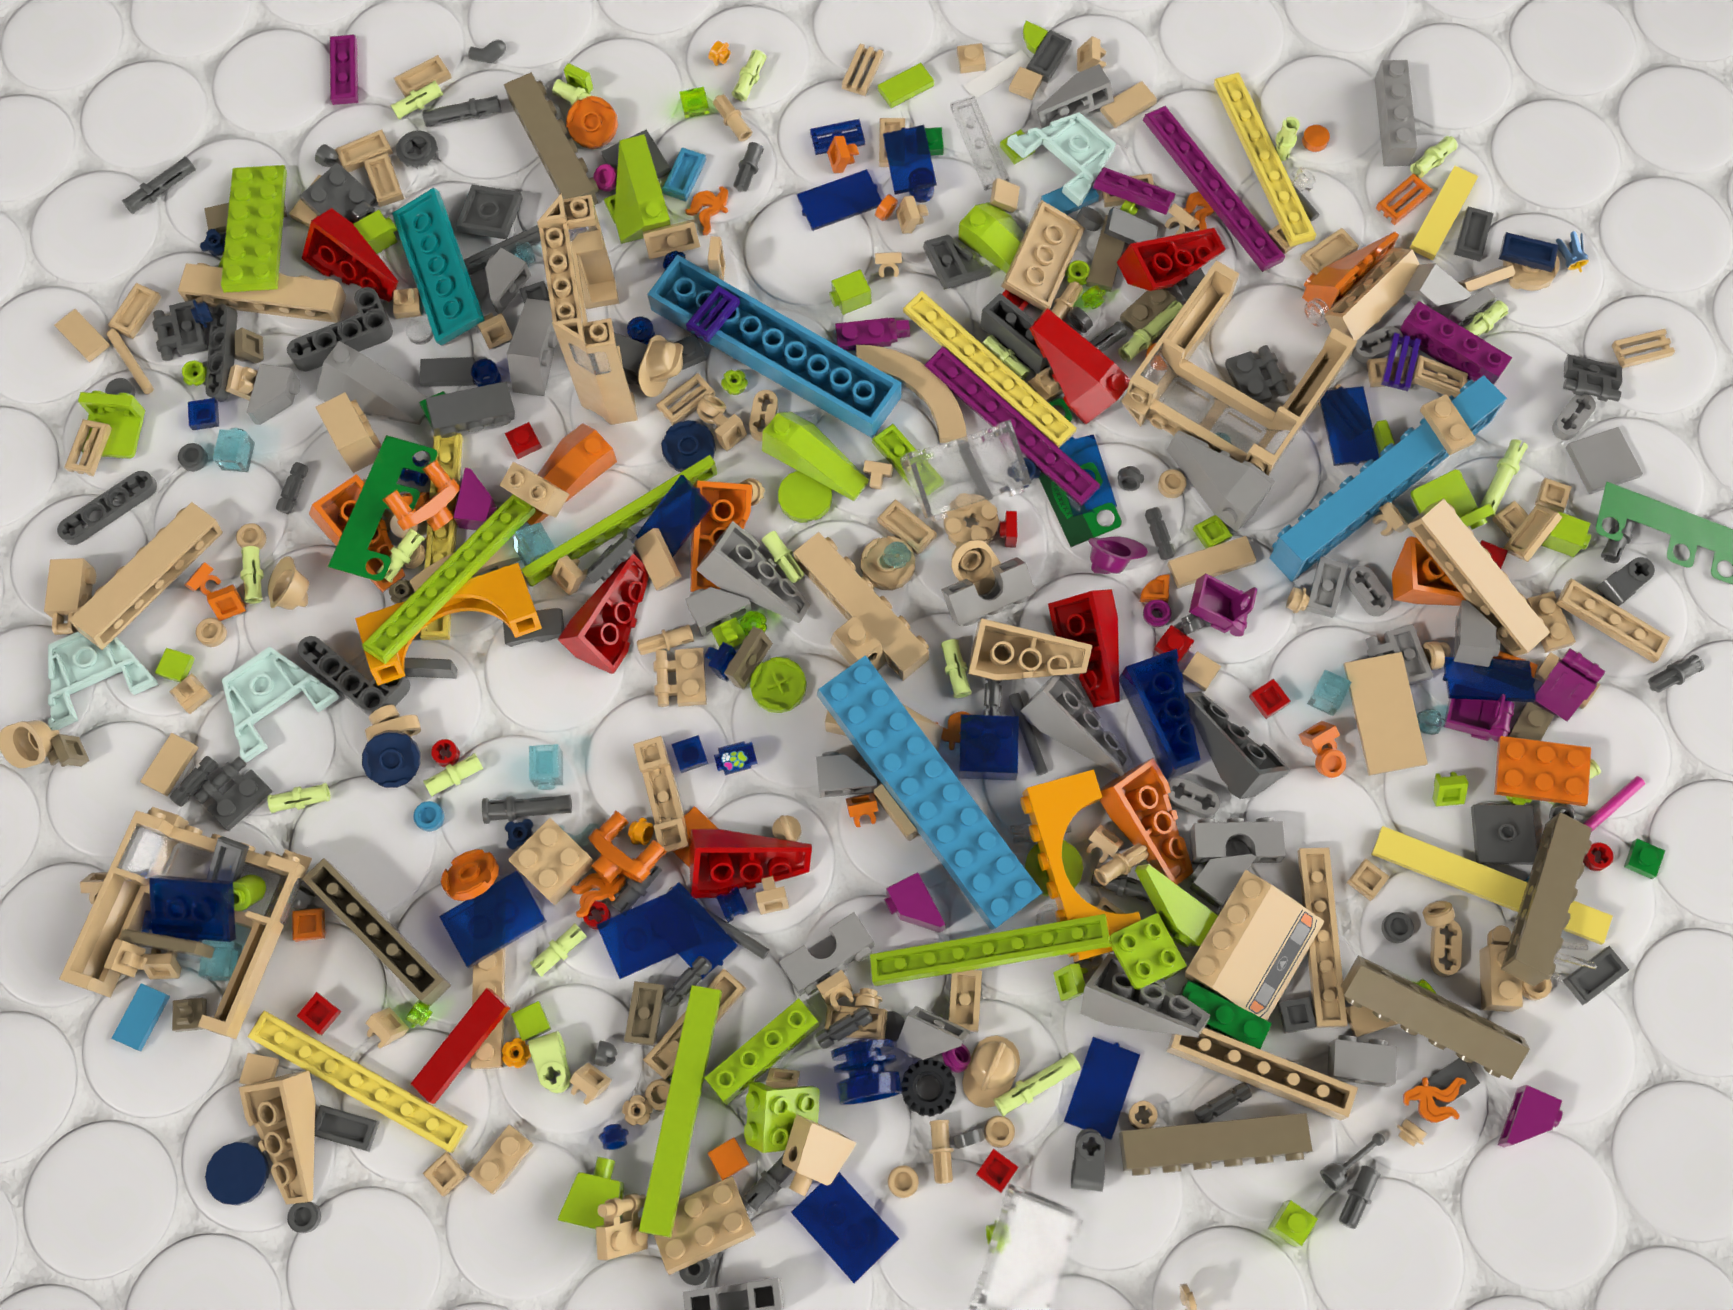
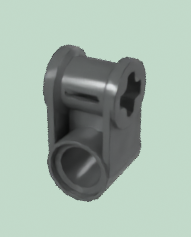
M1637 557L1618 572L1616 571L1596 588L1608 601L1619 607L1653 577L1655 572L1654 565L1647 558Z
M1084 1129L1076 1137L1074 1160L1071 1169L1072 1189L1103 1191L1105 1142L1100 1133L1094 1129ZM1089 1137H1093L1098 1146H1093L1092 1151L1088 1152L1082 1144L1083 1142H1088Z

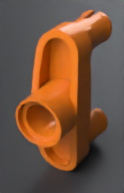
M434 460L422 469L436 486L437 493L416 510L415 508H410L397 490L383 499L398 519L397 523L403 531L423 521H426L432 530L436 531L454 517L446 505L459 492L460 486L454 478L451 479L437 460Z
M616 810L599 829L596 828L588 836L590 842L601 854L591 867L608 883H611L620 873L636 882L642 883L650 875L649 871L655 866L657 861L667 852L658 842L652 840L649 846L636 859H631L612 843L613 839L629 824L626 818Z

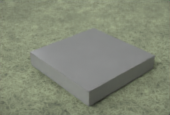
M1619 427L1568 443L1565 447L1589 494L1604 490L1606 481L1619 485L1640 478L1643 474Z

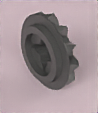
M412 131L405 134L398 141L396 147L399 160L407 167L414 166L417 169L423 164L428 166L430 160H435V154L438 151L435 138L425 131ZM414 144L421 149L422 154L419 155L414 152Z

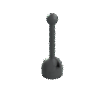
M1379 1133L1374 1134L1372 1141L1345 1164L1331 1163L1320 1171L1322 1179L1332 1190L1338 1191L1348 1180L1347 1170L1375 1146L1383 1145L1385 1142L1384 1136Z

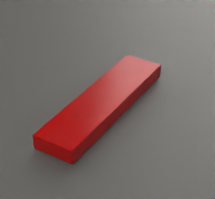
M486 988L410 1084L429 1103L435 1104L510 1010V1007L492 989Z

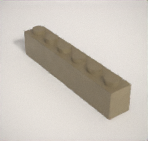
M531 72L505 83L504 87L508 99L558 194L562 193L563 199L592 195L594 205L598 204L596 193L599 192L597 184L593 177H587L588 168L583 158H577L576 153H578L573 139H567L565 136L567 129L562 119H556V108L551 99L546 100L545 95L547 93L541 80L536 81Z
M1561 812L1545 824L1501 970L1532 986H1536L1545 979L1549 980L1556 969V964L1553 963L1554 958L1562 947L1563 938H1561V934L1571 917L1568 910L1578 893V889L1575 886L1585 869V865L1582 862L1592 845V842L1589 840L1592 828Z
M325 858L302 878L322 901L422 1003L430 1007L451 986L355 886Z
M1359 955L1341 984L1345 1000L1351 1005L1358 1008L1365 1006L1373 1010V1014L1379 1019L1389 1022L1391 1019L1401 1024L1400 1027L1407 1033L1417 1036L1419 1033L1427 1037L1428 1041L1435 1047L1442 1050L1447 1047L1455 1051L1456 1055L1463 1061L1470 1064L1475 1061L1483 1065V1068L1495 1077L1500 1078L1503 1075L1512 1080L1530 1050L1523 1037Z
M1307 1113L1126 1130L1119 1133L1123 1171H1132V1176L1150 1175V1169L1162 1168L1163 1173L1180 1172L1183 1165H1193L1194 1170L1211 1169L1214 1162H1224V1167L1242 1166V1160L1254 1159L1255 1164L1273 1163V1157L1285 1156L1286 1161L1304 1160V1154L1313 1151Z

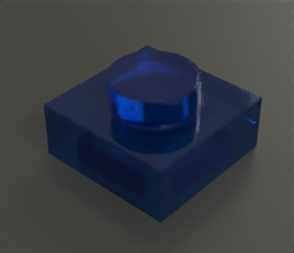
M215 398L188 402L189 427L192 430L219 427L218 402Z
M699 735L671 744L681 773L708 764Z

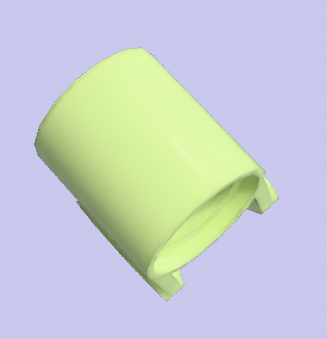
M556 1031L529 1040V1050L540 1084L556 1094L566 1091L571 1084L569 1082L571 1073L560 1032ZM556 1071L561 1076L556 1078L557 1083L554 1084L550 1079L554 1078V1072Z

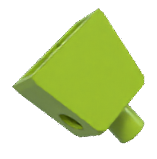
M597 1157L593 1175L578 1172L559 1214L558 1221L592 1229L604 1225V1217L598 1214L599 1205L612 1198L622 1200L624 1195V1183L611 1179L615 1164L614 1160Z

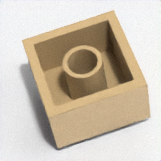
M346 392L315 407L338 451L353 473L374 463L379 452L378 449L382 445L356 399L350 401Z
M551 818L508 859L554 906L571 890V886L576 885L592 869L591 865L595 862Z

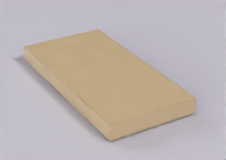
M1041 200L1036 207L1001 287L1042 311L1047 308L1050 310L1085 228L1078 221Z
M1402 652L1345 662L1343 666L1368 776L1427 765L1428 762Z

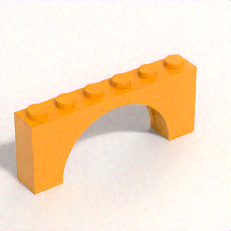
M519 563L504 566L469 579L386 664L365 651L370 671L377 685L379 686L406 676L404 662L406 652L412 640L428 624L443 616L462 611L484 612L502 620L511 629L515 638L542 629ZM404 602L396 603L355 618L362 644Z
M1094 769L1027 787L1022 792L1023 797L1020 798L1024 814H1029L1032 825H1029L1030 836L1034 843H1038L1040 849L1038 862L1041 870H1046L1049 882L1046 883V887L1051 900L1055 899L1058 910L1055 911L1057 922L1105 914L1110 936L1140 921L1139 912L1128 914L1111 913L1085 901L1075 891L1064 870L1062 843L1070 821L1081 809L1097 803L1103 798ZM1112 947L1067 955L1068 957H1073L1074 963L1114 951Z

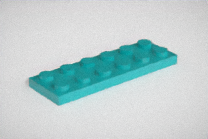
M433 187L394 211L392 216L435 341L443 346L477 326V324L485 321L440 192Z

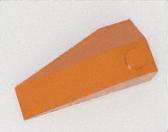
M1393 232L1324 267L1317 275L1315 273L1311 274L1304 283L1306 289L1302 298L1322 314H1325L1393 249L1399 234Z
M582 423L559 442L538 475L569 493L567 502L613 466L617 460L613 448L595 429ZM535 508L536 512L527 523L531 528H534L549 515Z
M357 474L313 503L309 512L311 518L336 546L365 484ZM381 518L367 550L390 556L392 554L390 550L394 545L390 541L384 519L382 520ZM372 558L366 563V570L370 574H378L377 571L384 563L379 558ZM401 568L392 583L387 581L386 578L381 581H371L383 593L392 584L404 578L405 573L403 568Z
M696 481L693 483L690 592L710 587L721 589L710 580H707L696 569L732 521L744 529L751 513L752 485Z
M1408 537L1392 572L1393 600L1414 604L1460 606L1462 600L1467 601L1417 537Z
M1154 758L1127 771L1122 776L1116 777L1100 789L1103 797L1100 799V802L1109 817L1133 845L1140 843L1146 846L1149 854L1146 860L1153 868L1176 885L1193 873L1185 840L1179 835L1175 821L1178 819L1176 810H1172L1168 793H1171L1169 784Z

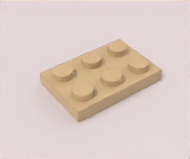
M733 1176L679 1200L671 1238L654 1235L665 1269L671 1275L745 1241L756 1234Z

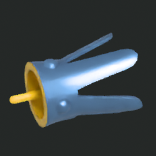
M1572 231L1570 234L1571 242L1569 243L1570 251L1561 239H1556V242L1559 245L1558 250L1566 259L1568 270L1579 269L1582 272L1581 267L1589 262L1588 255L1584 253L1583 233L1580 235V246L1576 232Z

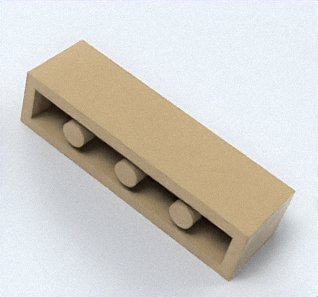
M1393 248L1329 309L1324 316L1331 330L1335 328L1357 341L1374 324L1378 323L1382 316L1405 295L1403 291L1420 265L1413 249Z

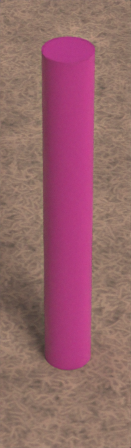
M1636 776L1583 824L1591 827L1592 831L1595 830L1645 785L1644 780Z

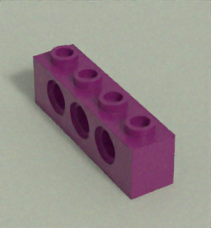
M1420 301L1414 306L1400 328L1403 337L1406 335L1410 336L1412 340H1415V338L1421 339L1419 350L1444 365L1468 373L1467 379H1472L1474 382L1484 375L1494 385L1513 358Z

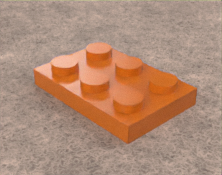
M1500 736L1497 748L1494 795L1586 806L1589 794L1591 747Z

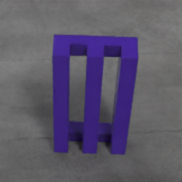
M717 286L686 323V329L690 332L694 331L698 337L702 336L704 341L708 343L739 306L740 299L722 287ZM721 295L724 296V297L720 300V302L716 305V307H714V308L710 311L709 315H708L707 318L702 322V324H701L700 326H697V324L699 323V321H700V320L703 318V316L708 312V310L713 306V304L717 301V299H718Z
M1394 333L1381 385L1408 392L1412 382L1421 339L1415 338V340H1412L1410 336L1400 337V334ZM1397 344H1401L1402 347L1395 378L1392 381L1389 379ZM1409 346L1412 348L1406 370V375L1404 383H1400L1405 358Z

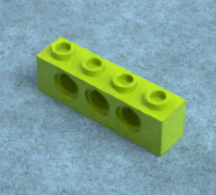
M798 998L704 1078L722 1101L728 1105L749 1087V1083L755 1082L819 1027V1022Z

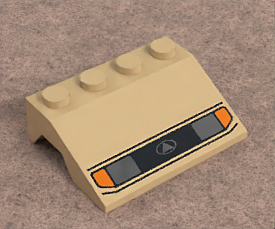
M1245 870L1185 971V978L1205 986L1225 1000L1268 1020L1321 929L1324 920L1272 884Z

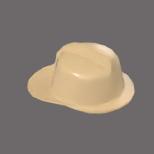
M654 335L650 339L638 370V383L645 395L648 397L658 396L664 390L668 379L677 376L683 368L682 344L669 342L661 335Z
M970 540L956 543V548L952 554L951 568L959 581L968 579L975 585L978 594H985L995 584L992 567L1001 564L990 546L984 541Z
M286 556L281 559L272 571L268 583L271 608L278 606L293 610L297 606L306 607L308 605L307 591L309 581L296 570L292 557Z
M40 720L17 722L1 730L0 750L11 765L17 768L31 767L42 763L48 753L54 750L51 739L60 732L59 730H51L45 722Z
M991 1036L980 1041L971 1055V1061L964 1072L962 1084L965 1095L976 1106L984 1108L994 1107L996 1105L993 1099L1011 1089L1020 1065L1019 1051L1011 1041L1005 1037Z

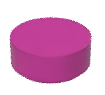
M602 164L595 170L593 178L598 189L610 192L616 188V168L608 164Z

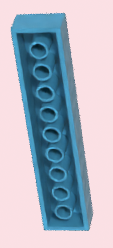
M679 255L674 258L648 292L647 296L651 310L688 332L690 331L686 329V323L717 286L740 299L739 306L708 343L871 438L875 436L901 399L900 381ZM721 295V296L717 299V301L713 304V306L708 310V312H707V313L703 316V318L699 321V323L697 324V326H700V325L702 324V322H703V321L707 318V316L709 315L710 311H711L714 307H716V305L720 302V300H721L724 296Z
M1484 375L1475 382L1472 379L1460 389L1461 393L1457 397L1449 396L1474 436L1492 422L1507 399ZM1425 418L1420 421L1421 425L1418 428L1414 429L1411 427L1400 437L1401 441L1396 445L1391 443L1385 447L1380 453L1381 457L1375 462L1372 459L1366 462L1359 470L1361 473L1355 478L1352 475L1347 477L1339 485L1340 490L1335 494L1332 492L1327 493L1319 501L1320 505L1316 509L1312 510L1309 508L1302 513L1296 525L1292 527L1289 524L1278 533L1279 539L1272 545L1274 549L1269 559L1291 582L1317 563L1320 557L1327 555L1381 511L1379 509L1387 502H1393L1449 457V454Z
M866 655L818 689L817 696L915 826L918 833L990 930L996 929L1043 893Z

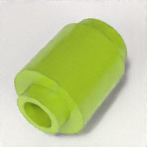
M245 875L225 888L224 900L232 910L243 911L264 897L266 883L260 876Z

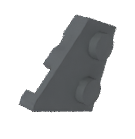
M950 235L924 242L923 248L944 289L990 276V267L988 265L981 266L973 259L974 254L961 247Z
M628 527L622 532L623 536L614 545L611 544L587 570V577L594 584L600 578L603 581L606 580L614 572L613 566L620 559L624 562L634 553L635 534Z

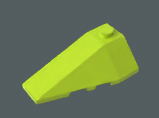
M645 134L619 140L614 220L621 244L643 239L644 231L670 225V218Z
M990 202L975 205L959 222L958 240L1007 274L1022 241L1024 232L1012 216L1001 208L991 205Z
M793 412L777 413L763 430V452L850 500L855 501L868 484L869 479L813 423Z

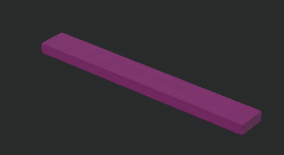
M1163 106L1145 114L1143 118L1144 123L1260 270L1264 272L1282 263L1286 256L1168 108Z
M942 346L924 365L946 384L957 397L1019 452L1031 460L1036 467L1081 507L1100 488V484L945 347Z

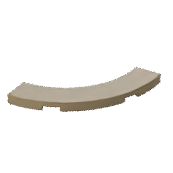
M856 345V357L904 383L907 388L913 391L921 400L925 401L936 423L940 443H954L957 440L967 442L966 425L956 398L948 386L927 369L923 363L906 354L888 348Z

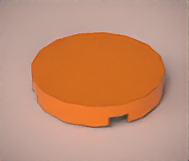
M587 96V98L579 99L572 105L568 111L566 124L571 138L584 148L596 149L610 143L616 134L618 120L616 112L607 101L600 97Z
M481 849L464 852L453 859L449 870H444L441 885L445 893L453 900L465 901L483 894L493 885L498 877L499 865L490 852L485 853Z

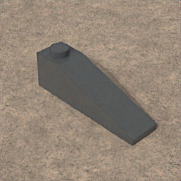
M1202 692L1185 693L1182 696L1220 778L1226 783L1232 795L1239 799L1255 797L1291 770L1265 743L1260 747L1247 736L1250 733L1248 729L1228 721V713Z

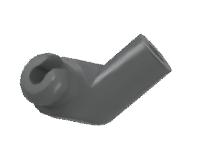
M494 40L483 49L471 46L468 57L471 60L493 63L504 54L506 45L502 40Z

